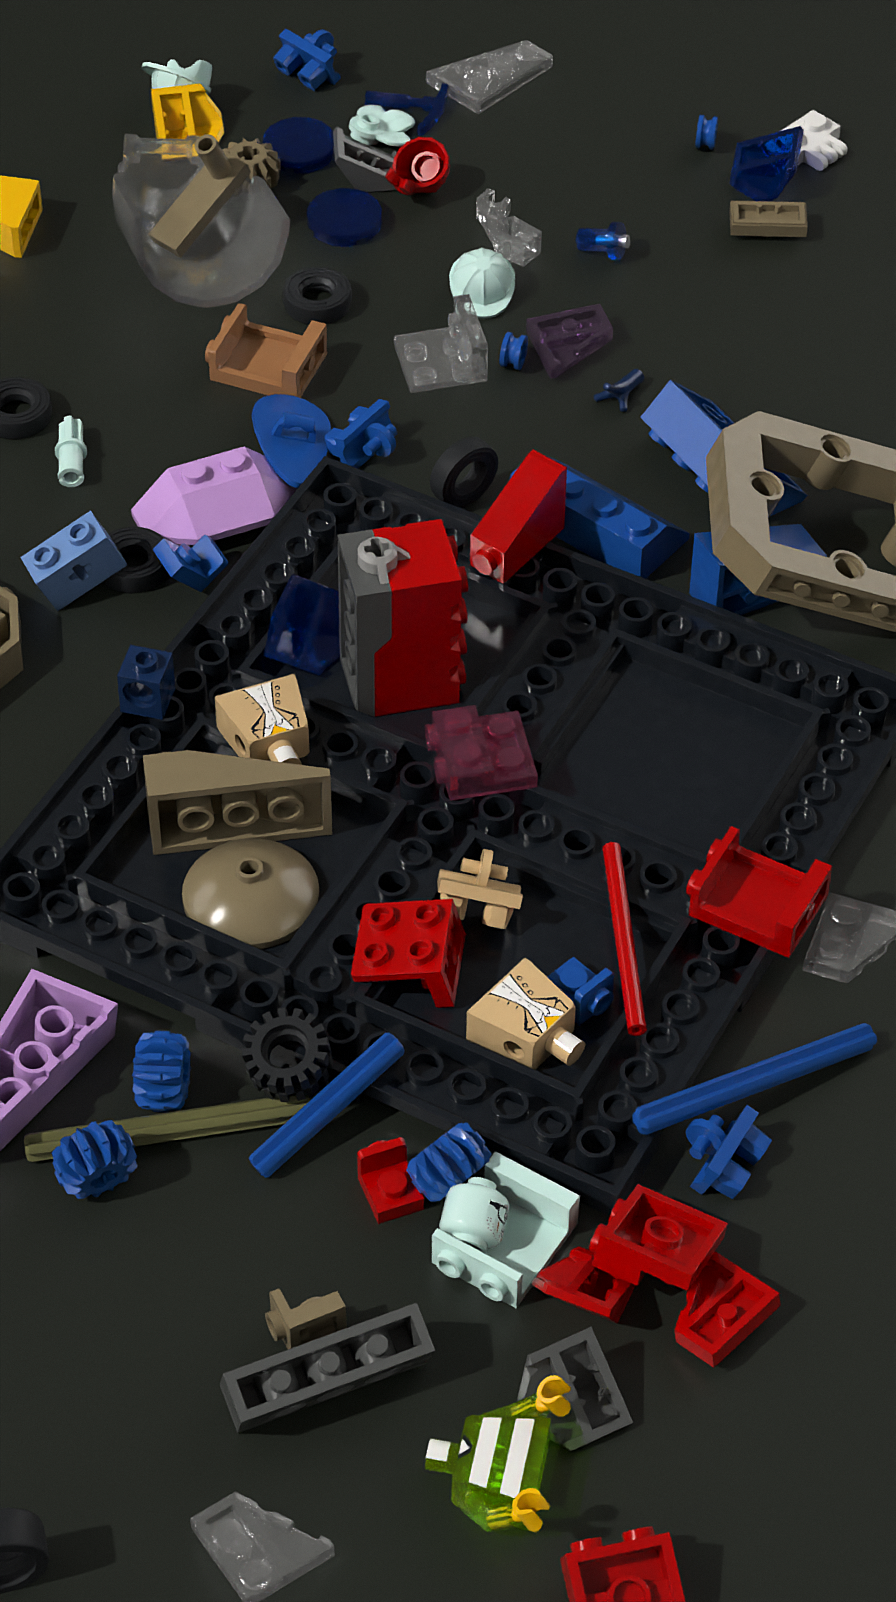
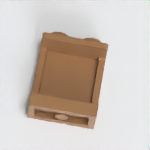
M238 303L232 314L224 318L221 331L215 340L211 339L207 345L205 361L209 363L210 380L265 395L285 394L301 398L327 355V325L312 320L304 334L298 335L248 321L247 305Z

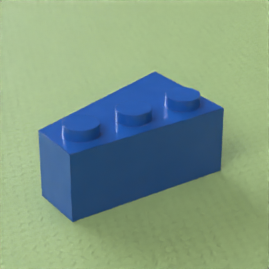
M801 524L769 526L770 542L827 557ZM711 532L694 533L689 589L692 597L739 615L778 602L754 595L713 554Z

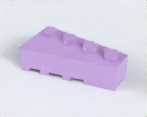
M31 969L0 1021V1151L115 1036L118 1003Z

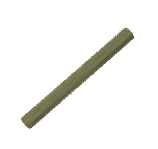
M304 1093L306 1099L297 1101L295 1094H290L289 1102H281L279 1096H275L273 1100L262 1098L121 1119L113 1122L115 1125L123 1126L125 1132L129 1133L135 1146L285 1124L310 1099L307 1093ZM88 1125L26 1134L24 1136V1146L27 1160L35 1162L53 1159L52 1151L61 1145L60 1140L63 1137L71 1136L76 1132V1128L83 1129Z

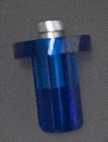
M612 222L608 229H579L576 243L577 248L581 251L607 252L609 259L620 260L625 253V249L630 246V236L626 235V229L622 222Z

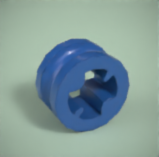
M699 115L695 148L700 149L701 146L707 145L709 150H714L718 117L713 116L711 120H707L704 115Z
M512 332L505 334L500 350V366L507 367L508 364H512L514 369H522L528 349V336L521 335L519 338H515Z

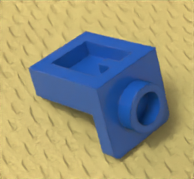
M207 535L202 536L192 548L185 543L178 546L163 538L152 549L171 578L199 592H202L228 565V561L214 540Z
M572 957L547 976L573 1001L576 1007L575 1023L579 1026L593 1015H601L613 1001L614 973L608 968L603 969L596 975L575 957Z

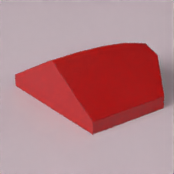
M580 1246L572 1249L568 1257L542 1269L532 1281V1285L542 1292L616 1324L636 1286L592 1266L595 1253Z

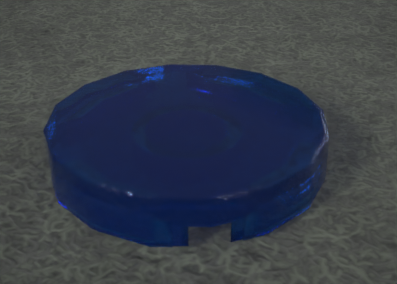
M309 117L283 119L271 125L263 135L262 144H272L273 151L278 152L280 167L283 171H285V167L294 168V173L317 171L328 165L333 159V131L322 121Z
M339 188L328 190L316 196L308 206L307 225L309 230L312 229L314 231V236L319 241L333 246L348 247L356 245V240L365 238L366 242L372 239L381 229L382 209L378 200L369 193L358 189Z

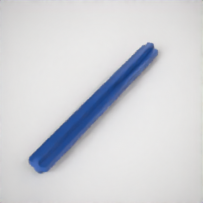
M862 1023L639 1106L632 1114L633 1123L640 1134H650L870 1051L873 1045L877 1043V1035L869 1024Z

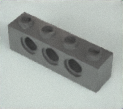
M416 1302L223 1373L220 1387L236 1431L240 1433L428 1363L435 1352V1348Z

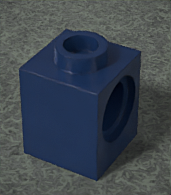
M130 645L117 675L121 712L163 720L175 691L172 652Z

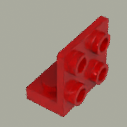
M453 899L365 904L362 910L351 969L353 981L421 979L423 988L429 989L436 1008L454 1007L466 933Z

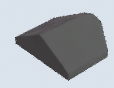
M336 127L333 132L335 163L357 193L396 190L387 181L385 175L390 167L393 166V160L397 152L393 151L392 154H388L344 135L342 128Z
M592 1327L527 1355L517 1397L520 1408L537 1399L538 1386L546 1377L557 1375L571 1387L569 1393L562 1394L571 1403L569 1413L558 1417L548 1410L528 1418L535 1419L533 1431L564 1449L572 1451L633 1423Z

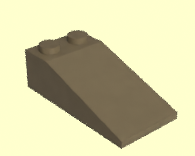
M191 750L143 755L153 855L211 849L223 843L239 839L258 838L280 841L332 835L331 775L329 768Z

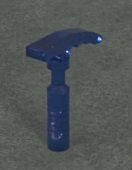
M442 83L438 95L433 98L431 96L412 98L409 94L366 91L365 105H379L381 107L401 109L420 107L423 108V111H429V116H426L424 121L418 125V135L422 136L435 125L443 114L448 99V84Z

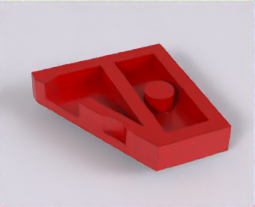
M715 1251L687 1291V1305L681 1310L674 1329L676 1343L715 1368L781 1306L780 1293Z

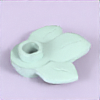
M366 105L358 109L356 116L350 119V136L366 145H376L381 141L390 146H403L411 140L404 132L415 125V120L411 115L403 111L388 110L386 112L379 105Z

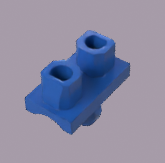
M285 28L279 35L283 47L273 57V60L280 72L289 76L301 65L303 68L297 75L304 86L312 91L325 80L335 85L341 79L340 74L333 70V57L336 55L337 49L333 47L334 38L330 32L321 29L313 35L308 33L303 39Z
M378 399L369 408L358 406L353 410L348 419L349 426L344 430L333 428L325 435L328 453L340 457L342 463L358 469L374 454L387 457L395 451L396 441L394 437L397 435V430L389 418V401Z
M746 1105L737 1120L732 1121L725 1131L721 1129L724 1121L718 1115H712L709 1120L694 1119L690 1122L685 1132L687 1139L692 1144L689 1150L690 1155L696 1159H702L705 1153L709 1154L706 1162L690 1185L691 1188L702 1195L711 1186L731 1199L743 1189L751 1173L731 1159L734 1152L754 1166L772 1142L765 1133L753 1125L754 1120L759 1114L756 1110Z

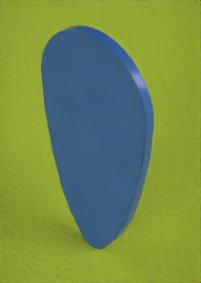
M273 394L262 397L255 403L251 416L260 447L277 475L288 485L299 488L323 457L327 455L328 448L325 442V435L331 430L330 421L320 408L305 399L285 394Z

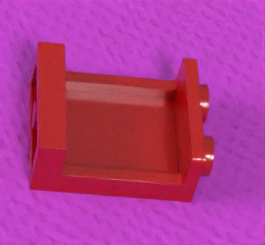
M731 826L722 840L716 838L713 841L707 854L706 865L702 871L695 869L688 881L686 894L690 896L689 916L789 958L828 896L832 865L815 859L807 873L801 872L740 846V829Z

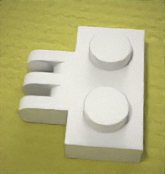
M812 110L766 140L763 153L790 170L804 162L816 170L822 171L828 164L834 163L838 158L847 154L848 149L845 143L838 140L841 126Z

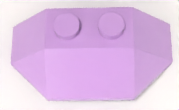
M243 446L167 468L131 509V513L138 527L153 530L175 544L195 545L204 535L211 537L215 541L268 525L298 488L288 485L278 476L266 456Z

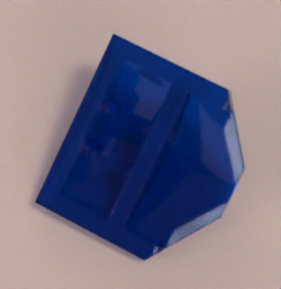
M798 126L737 143L729 184L755 201H773L778 198L797 172L804 129Z
M292 574L271 616L264 656L315 675L323 673L331 663L340 657L339 591Z

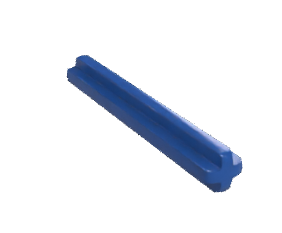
M384 1033L250 1155L249 1160L259 1174L265 1178L270 1177L393 1065L405 1052L401 1042L391 1033Z

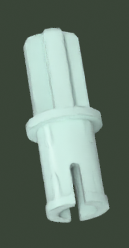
M69 415L65 416L64 421L59 424V442L55 446V456L59 460L58 479L60 484L66 487H76L84 481L83 460L87 455V446L83 442L82 421L80 419H73Z

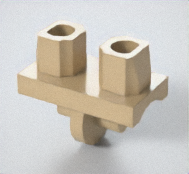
M483 849L480 861L463 858L460 871L477 874V876L440 869L437 880L440 899H453L461 920H464L469 899L485 902L481 919L482 924L500 929H506L513 914V909H520L523 894H520V885L489 879L491 877L506 880L508 867L492 864V850Z

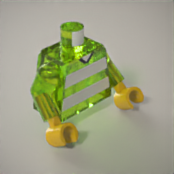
M551 1375L539 1384L535 1394L515 1403L482 1413L481 1415L466 1417L460 1443L430 1439L425 1469L453 1474L451 1502L455 1506L460 1507V1510L484 1531L495 1532L519 1528L525 1531L536 1532L542 1527L543 1521L536 1512L550 1508L549 1503L540 1493L550 1445L551 1418L546 1417L549 1410L558 1417L569 1413L571 1403L562 1394L569 1393L571 1387L561 1377Z

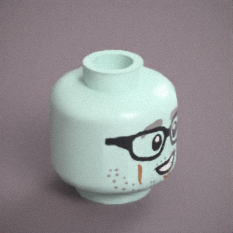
M471 1177L467 1183L457 1184L449 1189L439 1228L473 1248L486 1253L487 1249L498 1246L503 1238L509 1212V1203L506 1197L496 1190L497 1185L494 1182L485 1178Z

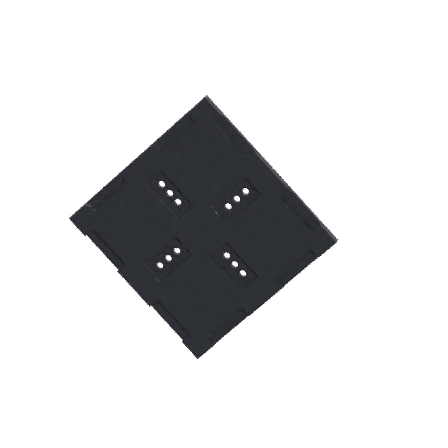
M324 456L164 650L173 653L175 691L163 720L121 712L119 704L0 848V942L36 958H39L46 951L195 1018L196 1030L240 1050L245 1048L243 1043L245 1033L253 1035L250 1025L256 1020L262 1026L265 1023L262 1015L270 1011L273 1019L279 1017L278 1008L286 1007L289 1016L293 1015L294 1008L302 1009L305 1018L311 1013L316 1017L318 1025H323L332 1050L333 1066L332 1069L327 1068L329 1078L326 1083L321 1080L317 1081L318 1085L324 1088L384 1033L389 1032L401 1042L405 1050L404 1054L353 1101L360 1103L363 1097L367 1095L447 1132L458 1123H468L475 1132L478 1131L482 1136L489 1151L494 1153L496 1151L580 1195V1203L610 1216L619 1198L626 1200L636 1187L659 1149L660 1136L665 1129L663 1128L647 1135L640 1134L633 1123L632 1114L639 1106L691 1087L736 1011L742 1012L777 954L689 916L690 896L686 894V887L695 869L702 871L706 865L707 854L713 841L716 838L722 840L731 826L740 829V846L801 872L807 873L815 859L827 863L885 766L891 767L896 758V675L551 542L546 544L512 577L502 584L470 566V535L483 516ZM442 519L447 536L454 535L458 550L457 566L465 567L468 578V592L462 593L467 608L468 621L466 624H461L466 637L467 653L460 655L466 671V684L460 685V702L372 717L355 710L340 660L338 535L384 527H401L410 523ZM559 651L566 652L569 655L563 658H557L551 656L550 654H555ZM294 674L301 694L308 728L313 732L309 735V753L299 759L302 765L330 769L332 835L276 841L298 851L312 865L319 882V902L292 939L270 948L258 949L187 918L182 898L184 879L195 861L211 849L153 855L143 755L191 750L239 757L217 728L215 696ZM539 678L547 680L549 683L546 685L539 686L534 685L530 682L536 681ZM521 706L529 709V711L517 714L509 709H516ZM341 745H346L351 748L350 750L341 753L334 752L331 750V748H336ZM581 842L587 848L575 851L567 848L566 845ZM609 842L620 844L622 859L628 863L624 866V874L647 1028L646 1032L639 1036L630 1035L627 1030L602 849ZM483 849L493 851L492 864L508 867L506 880L491 877L489 879L521 886L520 894H523L520 909H513V914L506 929L482 924L481 919L485 902L468 900L464 920H461L466 936L454 1007L436 1008L429 989L423 988L421 979L354 982L351 976L354 954L343 956L335 952L336 949L346 946L356 947L360 926L358 919L362 915L365 904L440 899V893L438 892L437 880L440 869L477 876V874L460 871L463 858L480 861ZM660 875L669 881L665 884H653L647 878ZM392 883L403 887L397 892H386L381 889L382 886ZM572 957H575L596 975L605 968L614 973V997L607 1010L601 1015H593L580 1026L577 1023L574 1025L572 1034L585 1042V1048L579 1059L571 1066L566 1065L551 1054L534 1070L466 1040L467 1011L524 958L531 961L546 976H549ZM297 1041L281 1043L271 1051L270 1062L282 1069L291 1068L304 1059L306 1049Z

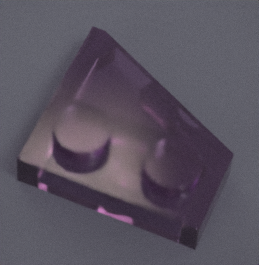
M600 303L526 319V332L550 379L558 377L610 342L613 338V327Z

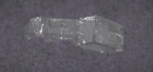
M488 188L477 197L476 218L480 220L494 246V251L501 253L504 258L524 267L541 253L542 231L515 216L508 217L511 211V199L505 197L502 201L496 203L495 191Z

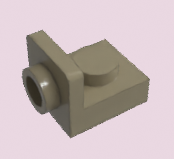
M279 1288L269 1292L271 1311L265 1313L267 1326L273 1339L276 1342L283 1339L287 1349L347 1328L346 1306L338 1291L323 1297L309 1298L293 1309H290Z

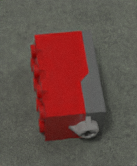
M442 519L410 523L401 527H384L338 535L340 660L355 710L372 717L460 702V685L466 684L465 666L460 655L467 653L466 637L461 624H466L468 621L467 608L462 593L468 592V578L465 567L457 566L458 550L454 535L447 536Z

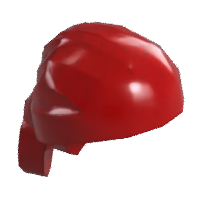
M417 137L399 148L394 157L393 166L390 167L385 178L399 193L411 196L414 193L436 192L445 183L450 173V158L444 145L432 137Z

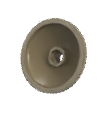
M239 839L216 846L195 861L184 879L182 888L183 907L187 918L258 949H265L282 944L293 938L319 902V882L309 861L293 848L267 839Z

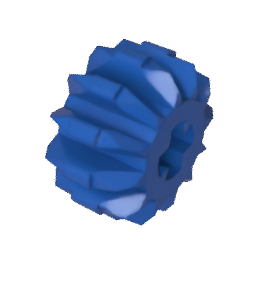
M156 1030L155 1032H144L139 1038V1042L135 1046L132 1073V1090L135 1093V1101L138 1107L153 1110V1112H169V1110H181L184 1106L185 1100L188 1098V1087L190 1084L191 1052L189 1051V1042L182 1034Z
M106 1120L99 1125L93 1121L83 1129L76 1128L74 1134L63 1137L60 1140L61 1145L52 1151L54 1159L52 1163L56 1170L54 1173L60 1186L64 1187L67 1194H73L77 1199H84L89 1195L98 1197L104 1191H113L114 1186L118 1183L126 1182L129 1179L128 1174L138 1167L136 1162L137 1155L134 1150L135 1145L129 1133L125 1132L122 1125H115L112 1120Z
M458 1123L410 1160L406 1171L420 1194L423 1193L430 1202L440 1201L447 1195L452 1186L463 1183L484 1167L490 1160L491 1152L486 1147V1142L478 1131L475 1132L468 1123Z

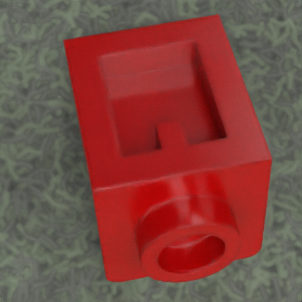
M402 1137L389 1141H377L357 1152L358 1180L378 1224L424 1210V1197L414 1186L412 1178L406 1171L408 1167L407 1146Z

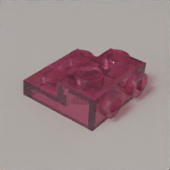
M476 705L432 711V724L425 725L426 742L429 751L436 750L438 756L434 757L436 780L438 784L445 783L450 801L537 787L538 775L519 711L478 716Z

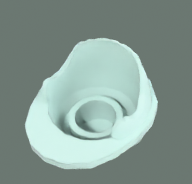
M173 59L168 61L167 67L151 62H143L141 67L144 72L152 76V89L201 84L207 95L211 91L209 85L212 65L204 60H197L192 66L187 68L180 67L177 61Z
M483 247L464 253L453 263L449 274L453 298L461 311L472 318L489 319L498 316L508 307L515 288V272L511 263L501 253Z

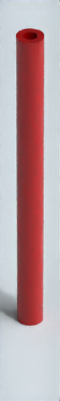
M609 842L602 849L627 1030L630 1035L639 1036L644 1034L647 1028L621 846L616 842Z

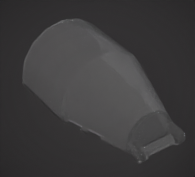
M125 134L123 162L119 163L118 173L114 174L112 184L115 217L134 256L151 284L178 303L203 308L236 303L261 288L281 263L290 227V218L265 180L259 176H253L252 180L247 177L185 254L179 258L154 243L148 234L203 168L204 163L194 147L196 140L200 136L187 135L186 139L139 138L137 134Z

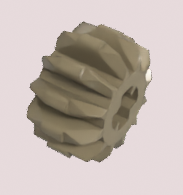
M243 138L241 143L229 142L228 148L222 149L245 162L251 170V173L235 191L239 198L244 195H251L255 198L257 193L269 194L270 188L278 186L279 171L281 170L280 158H278V152L273 151L272 144H261L259 138L252 142Z

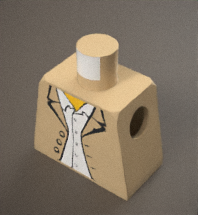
M294 674L215 696L217 728L239 757L302 765L299 758L305 757L309 753V728L297 679Z
M526 958L518 963L467 1011L466 1040L534 1070L551 1054L566 1065L571 1066L579 1059L585 1048V1042L572 1034L575 1025L576 1009L573 1001Z

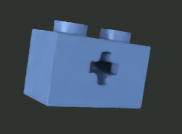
M91 511L20 557L36 585L57 611L127 566L112 538Z

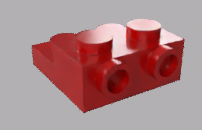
M637 1184L626 1200L622 1198L617 1200L610 1214L608 1224L600 1223L596 1228L589 1245V1251L595 1253L592 1266L638 1286L645 1274L648 1273L667 1284L675 1285L688 1291L724 1239L728 1223Z
M653 1526L623 1532V1542L603 1546L601 1537L571 1543V1553H566L560 1558L569 1602H685L670 1532L655 1535Z

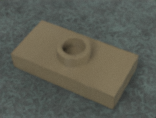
M730 201L731 235L763 237L807 236L808 226L805 202Z

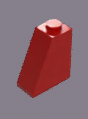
M534 449L528 453L470 535V566L476 568L480 573L488 575L504 584L564 529L566 466Z

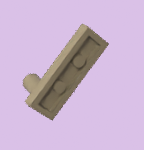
M209 134L199 137L194 146L204 163L203 168L148 234L154 243L179 258L185 254L251 173L245 162L222 150L216 138Z

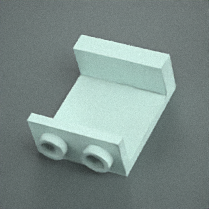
M495 1151L489 1162L485 1164V1179L494 1182L497 1185L496 1190L504 1195L509 1203L508 1217L501 1242L498 1246L487 1249L486 1253H483L437 1228L432 1234V1263L445 1275L451 1278H461L478 1287L489 1299L494 1301L502 1300L517 1308L533 1286L532 1281L542 1269L547 1267L578 1224L580 1195Z

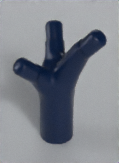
M633 369L614 384L605 383L603 386L604 391L594 395L595 402L617 398L620 411L626 412L628 410L627 399L629 393L644 381V374L639 369Z

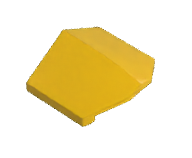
M201 84L151 89L155 131L162 161L199 157L194 147L195 142L199 137L206 134L214 136L219 143L224 135L221 111L207 95Z

